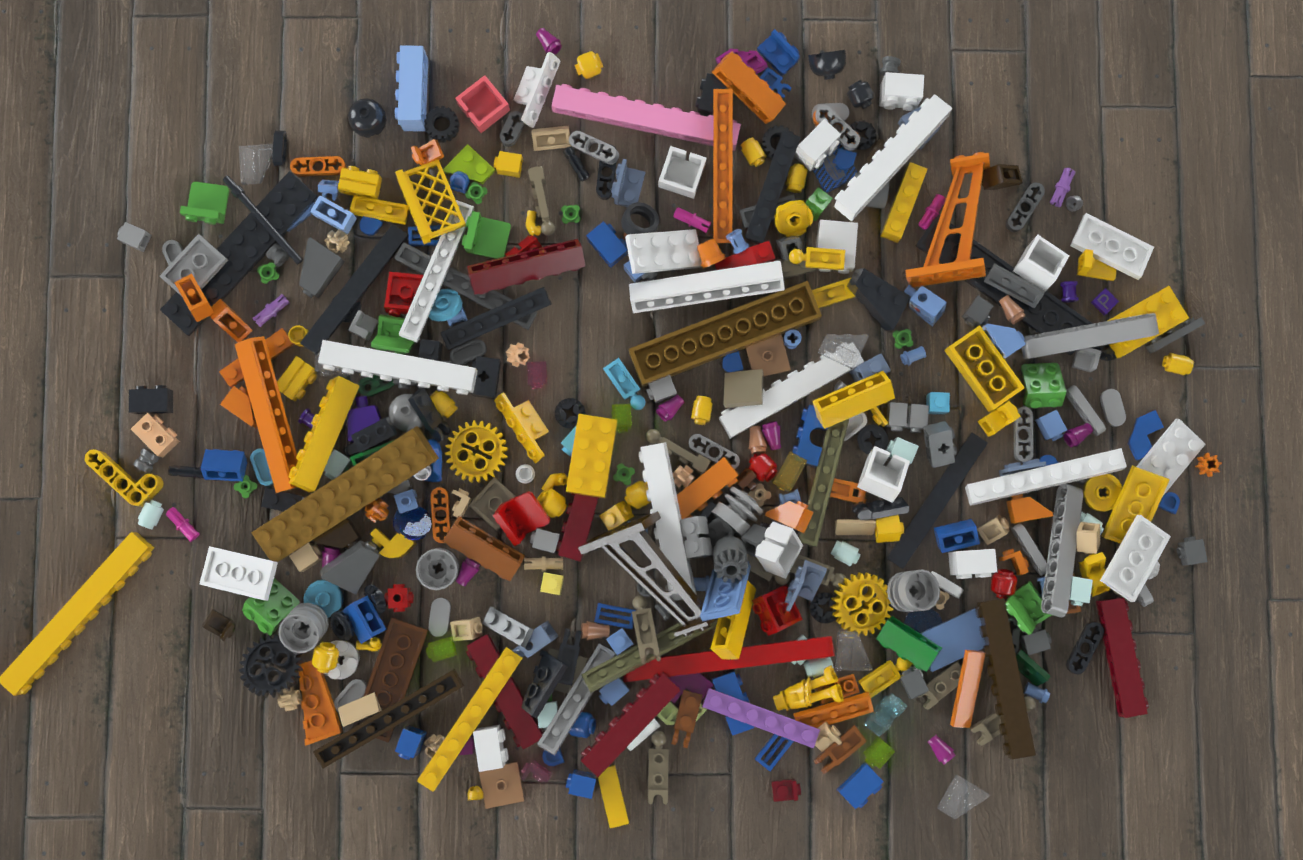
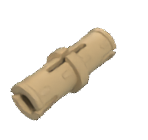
M542 556V558H524V570H563V557L546 558V556Z

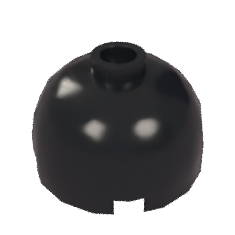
M838 50L808 55L810 69L815 75L824 76V80L834 79L835 74L841 73L845 68L846 51Z
M369 98L359 99L349 108V124L359 136L369 138L375 134H380L385 128L387 121L385 111L375 100Z

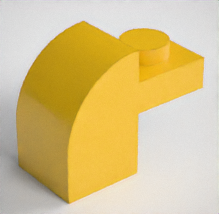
M1007 401L977 422L987 436L990 437L1021 416L1018 413L1017 407L1010 401Z
M377 528L370 533L374 537L372 541L378 547H384L379 554L387 558H401L408 554L417 544L403 530H400L391 540Z
M1103 552L1090 554L1084 558V561L1079 562L1082 578L1093 580L1092 597L1111 589L1100 581L1106 571V557Z

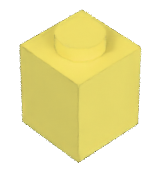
M544 572L540 592L561 595L564 576Z

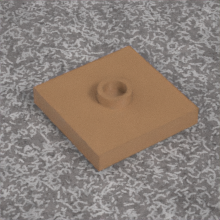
M782 334L745 348L751 370L762 369L763 377L791 371Z
M518 761L506 763L503 768L479 772L486 809L525 801Z

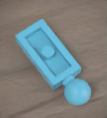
M617 358L604 367L603 370L623 399L626 400L630 397V404L633 409H643L646 401L643 396L636 394L640 388L621 360Z

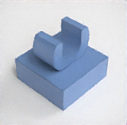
M322 179L318 184V192H323L322 197L327 198V193L332 194V200L335 201L338 197L339 181Z

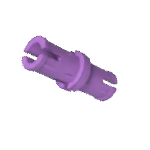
M1064 168L1059 182L1055 185L1056 190L1050 204L1054 205L1056 203V207L1062 206L1066 193L1070 191V183L1076 173L1074 170L1070 172V168Z
M281 294L272 303H267L265 305L266 308L252 319L256 321L259 327H262L273 316L276 317L277 313L290 302Z

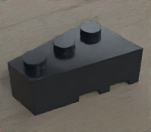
M865 268L856 269L847 285L860 303L864 304L870 311L871 316L875 317L882 325L881 327L884 331L894 330L911 296Z

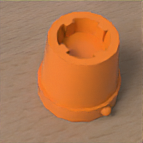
M714 238L697 245L703 268L726 258Z

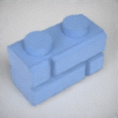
M322 196L318 197L310 211L318 219L346 234L350 232L357 219L353 213Z

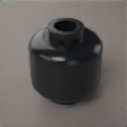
M859 80L848 87L847 96L854 108L861 107L865 109L872 104L871 100L875 97V94L868 82Z

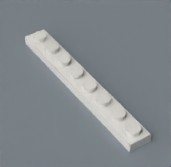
M456 200L466 223L468 216H471L472 211H474V206ZM450 215L447 222L456 224L460 220L458 217ZM466 226L440 236L400 329L399 336L418 342L466 230Z

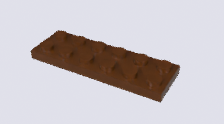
M393 617L388 625L364 696L375 692L382 711L406 697L429 631L428 629ZM379 712L354 722L352 728L366 721L372 716L378 714ZM394 728L378 736L377 739L389 743Z

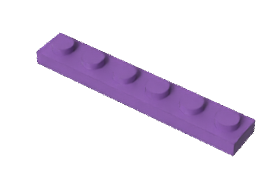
M708 688L702 705L706 709L814 748L820 729Z

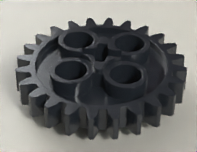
M277 634L274 636V639L268 635L266 641L260 637L259 644L253 641L254 647H247L249 653L242 654L245 661L239 662L244 667L239 669V672L244 674L240 677L242 681H245L243 685L249 688L248 690L251 693L255 692L258 697L262 694L265 698L268 697L269 693L275 698L276 692L282 696L283 689L290 691L289 685H296L294 678H301L297 672L303 671V668L299 666L304 663L299 658L302 656V653L292 652L284 647ZM271 651L269 656L264 657L266 652ZM288 657L287 661L281 664L282 659ZM257 660H261V661L265 662V663L268 664V665H271V666H274V665H275V666H277L279 669L286 670V672H281V671H279L278 669H276V668H274V667H271V666L267 667L265 664L260 663V662H256V661H257ZM262 669L260 674L255 675L257 670ZM279 675L278 679L272 682L274 676Z

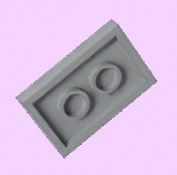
M198 234L165 269L160 277L180 294L174 282L192 273L202 290L225 265L228 259Z

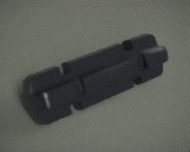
M566 148L563 154L576 174L578 173L579 179L582 182L586 181L590 177L589 173L578 156L575 155L573 148Z
M170 465L168 468V475L170 476L179 475L181 477L195 478L197 476L198 478H204L201 467Z

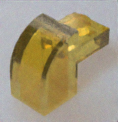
M789 452L772 482L779 489L790 492L807 460Z

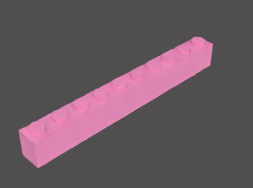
M567 84L556 85L551 106L554 113L713 146V115L706 117L694 111L687 113L675 107L671 109L664 108L661 104L649 105L645 104L642 100L631 101L623 96L612 97L605 92L593 93L586 88L574 89ZM733 120V151L736 149L741 126L735 120Z

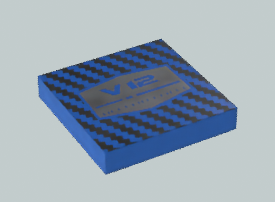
M840 143L831 156L827 154L823 164L818 169L815 167L812 169L826 193L849 182L857 172L854 165L848 170H841L836 166L835 158L838 148L845 150Z

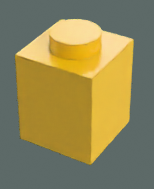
M499 151V156H495L494 168H496L497 173L520 178L523 164L522 154Z
M899 515L875 519L876 543L900 541L901 534H904L903 522H900Z

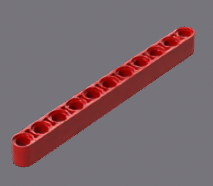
M832 636L809 638L807 640L745 646L741 649L739 659H721L713 651L661 657L660 661H657L655 658L622 677L623 682L651 679L656 673L660 675L662 671L668 677L832 657L835 656Z

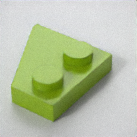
M467 144L443 171L448 175L461 171L468 176L469 180L484 184L495 172V169Z

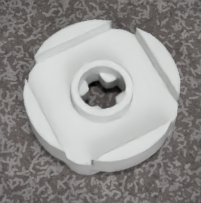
M336 640L330 642L336 645L335 647L339 650V656H344L345 659H343L342 665L337 663L335 669L329 670L325 674L332 679L350 677L356 672L360 661L358 650H356L352 643Z

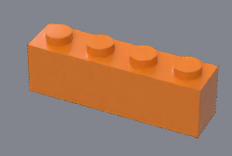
M730 52L712 71L728 89H733V93L765 124L774 120L786 105L782 97L771 90L768 83L761 80L755 71L742 61L738 54Z
M725 457L677 494L681 519L693 517L691 513L696 509L699 512L708 505L706 501L711 497L715 500L723 493L721 489L726 485L730 488L738 481L736 477L739 474Z

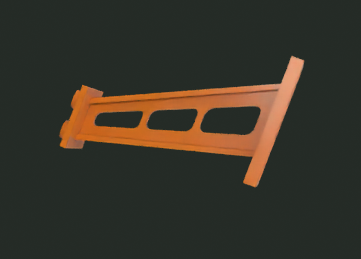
M977 152L972 156L965 157L964 155L954 157V159H950L952 176L954 177L924 266L905 270L908 285L913 288L986 277L984 258L970 260L983 171L990 168L989 153ZM973 173L968 197L959 199L958 196L965 174ZM966 203L962 227L949 229L956 205ZM956 233L961 234L956 260L951 263L940 264L939 259L947 236Z

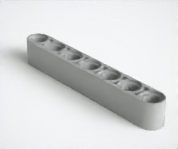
M1155 313L1025 336V345L1021 347L1023 358H1035L1155 336L1159 334Z
M1061 484L1057 489L1041 603L1043 613L1061 618L1066 615L1069 606L1077 546V529L1080 524L1083 490L1069 484Z

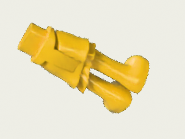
M831 665L827 666L824 669V675L811 680L808 677L807 680L803 679L801 682L780 691V694L773 696L777 710L786 709L788 711L790 709L808 708V706H812V703L827 698H833L835 702H842L843 693L839 684L812 693V690L838 682V677Z

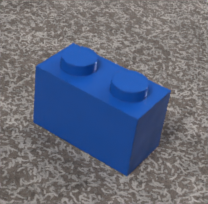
M603 221L588 233L586 238L608 266L612 268L628 255L627 243L622 238H617L615 235L616 231L611 224L607 225Z
M206 449L201 464V471L206 480L243 482L247 459L243 451Z
M972 519L934 528L937 546L941 553L980 544L977 527Z
M368 595L342 610L345 615L349 616V620L352 621L353 631L361 644L386 630Z
M410 725L405 727L395 752L399 753V757L407 760L415 758L420 753L427 732Z
M864 762L837 790L855 809L857 807L862 808L868 802L867 798L872 793L876 794L882 788L881 784L884 781Z
M574 769L573 774L569 773L566 788H569L568 794L592 799L597 776L594 773Z

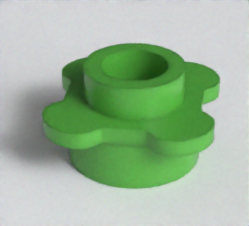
M473 182L468 191H466L465 196L467 199L474 200L476 204L482 203L483 196L488 191L487 188H482L477 182Z
M564 205L561 208L563 212L562 222L564 224L580 222L578 213L580 207L578 205Z
M273 262L259 266L257 269L262 277L261 282L264 284L279 278V274L275 270L276 265Z
M905 329L900 332L898 330L893 332L896 342L894 344L895 348L900 349L901 347H911L913 345L911 330Z
M622 463L618 464V470L613 475L614 481L630 485L631 477L635 474L634 468H628Z
M244 475L243 482L239 481V483L234 484V490L239 491L243 498H248L257 489V483L251 481L248 475Z

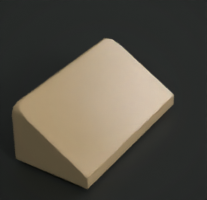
M569 126L532 129L534 151L571 147L569 143Z
M838 519L835 521V535H873L876 521Z
M375 692L338 707L343 727L382 711Z

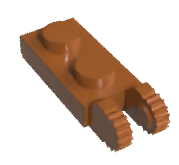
M683 689L671 744L676 745L679 738V730L687 732L683 741V747L688 748L691 733L694 731L702 694Z
M855 725L840 736L842 741L840 745L836 742L832 743L813 760L815 764H818L828 755L833 760L822 768L823 774L827 773L834 766H838L867 742Z

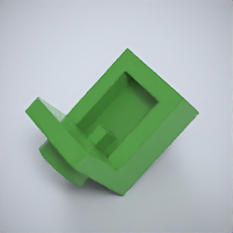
M819 187L805 203L813 214V221L819 218L833 199Z

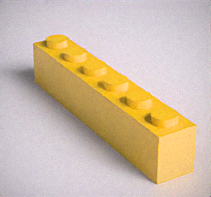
M340 376L329 381L326 387L328 390L326 397L323 396L319 403L321 409L312 419L311 432L308 431L304 438L306 444L297 454V465L292 467L288 476L290 478L289 484L307 492H314L359 389V385Z

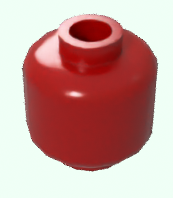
M763 453L759 456L755 454L750 459L749 469L756 474L755 478L758 481L769 482L777 474V464L767 454Z
M998 569V572L993 573L990 589L996 594V597L1007 599L1008 596L1015 594L1017 576L1013 574V571Z

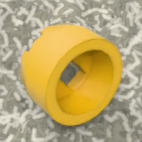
M477 785L469 788L468 800L484 799L482 788Z

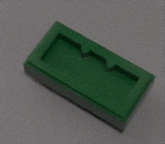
M1023 650L1015 653L1019 671L1035 686L1038 687L1049 680L1050 675Z

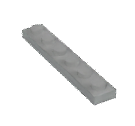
M598 644L581 674L615 657L616 653ZM581 674L537 744L554 756L593 692L590 693Z

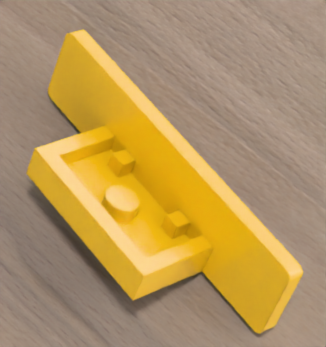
M504 392L499 394L494 400L497 409L502 412L508 426L515 432L517 440L526 449L528 457L536 464L545 455L535 440L546 435L549 432L529 400L513 407Z

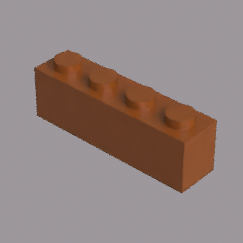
M460 516L457 517L443 540L450 548L458 550L467 558L475 560L485 569H490L500 578L511 581L525 555Z

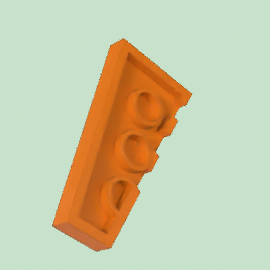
M312 660L300 664L299 666L303 668V671H298L301 677L299 678L300 691H302L301 706L304 712L305 746L343 732L324 673L317 671V668L312 665Z

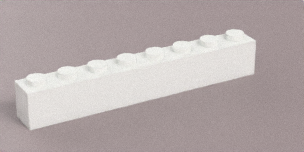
M934 94L931 99L926 98L921 104L919 112L914 111L908 119L909 122L899 127L896 132L897 135L887 140L884 144L885 148L882 151L878 150L872 157L873 161L870 164L866 163L860 170L861 174L857 178L854 176L847 184L849 187L837 194L834 207L850 221H853L948 118L952 107Z
M781 261L629 284L633 313L785 290Z
M326 340L322 341L318 363L323 365V369L335 371V368L342 369L343 373L354 374V371L361 372V376L372 378L373 375L380 376L381 380L392 381V378L399 379V383L410 385L411 382L418 383L419 387L430 388V385L437 386V390L449 392V389L456 390L457 394L468 395V392L473 393L477 376V369L473 367Z
M845 342L837 347L838 351L832 354L830 351L820 356V361L816 363L811 361L804 365L805 369L799 373L795 370L788 374V379L783 382L779 379L771 384L772 388L765 391L763 389V405L743 406L733 410L728 408L722 411V416L719 417V420L729 438H733L864 363L854 343L847 344Z
M665 442L641 447L639 459L641 463H644L643 479L648 483L649 489L646 490V494L653 508L650 509V514L658 511L661 519L655 522L656 528H654L656 540L659 539L660 543L659 549L696 594L690 559H686L683 542L686 539L682 536L681 514L667 444ZM667 581L668 585L665 586L666 591L673 590V587ZM679 594L671 595L675 601L682 599Z
M1122 448L967 484L965 489L969 504L972 506L1121 471L1127 466Z

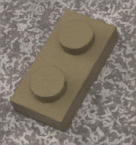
M775 260L781 261L783 279L815 272L816 270L815 268H805V261H802L800 264H793L790 260Z

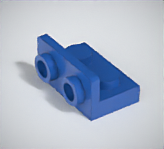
M775 29L772 31L771 36L757 47V51L781 76L796 65L800 58L798 49L793 45L791 46L784 34L778 33Z

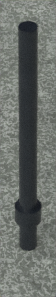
M228 175L225 176L223 181L232 190V195L236 199L239 198L297 265L300 264L303 259L244 194L245 191L240 185L237 186Z

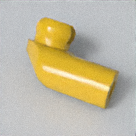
M529 210L526 217V229L530 235L540 236L541 226L535 225L537 212Z
M565 473L551 474L541 489L546 492L549 489H553L554 486L566 485L568 476Z
M373 637L362 644L359 640L356 641V650L378 651L382 646L380 639L377 637Z

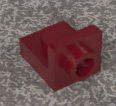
M795 779L771 781L774 802L798 801V796L801 795V786Z

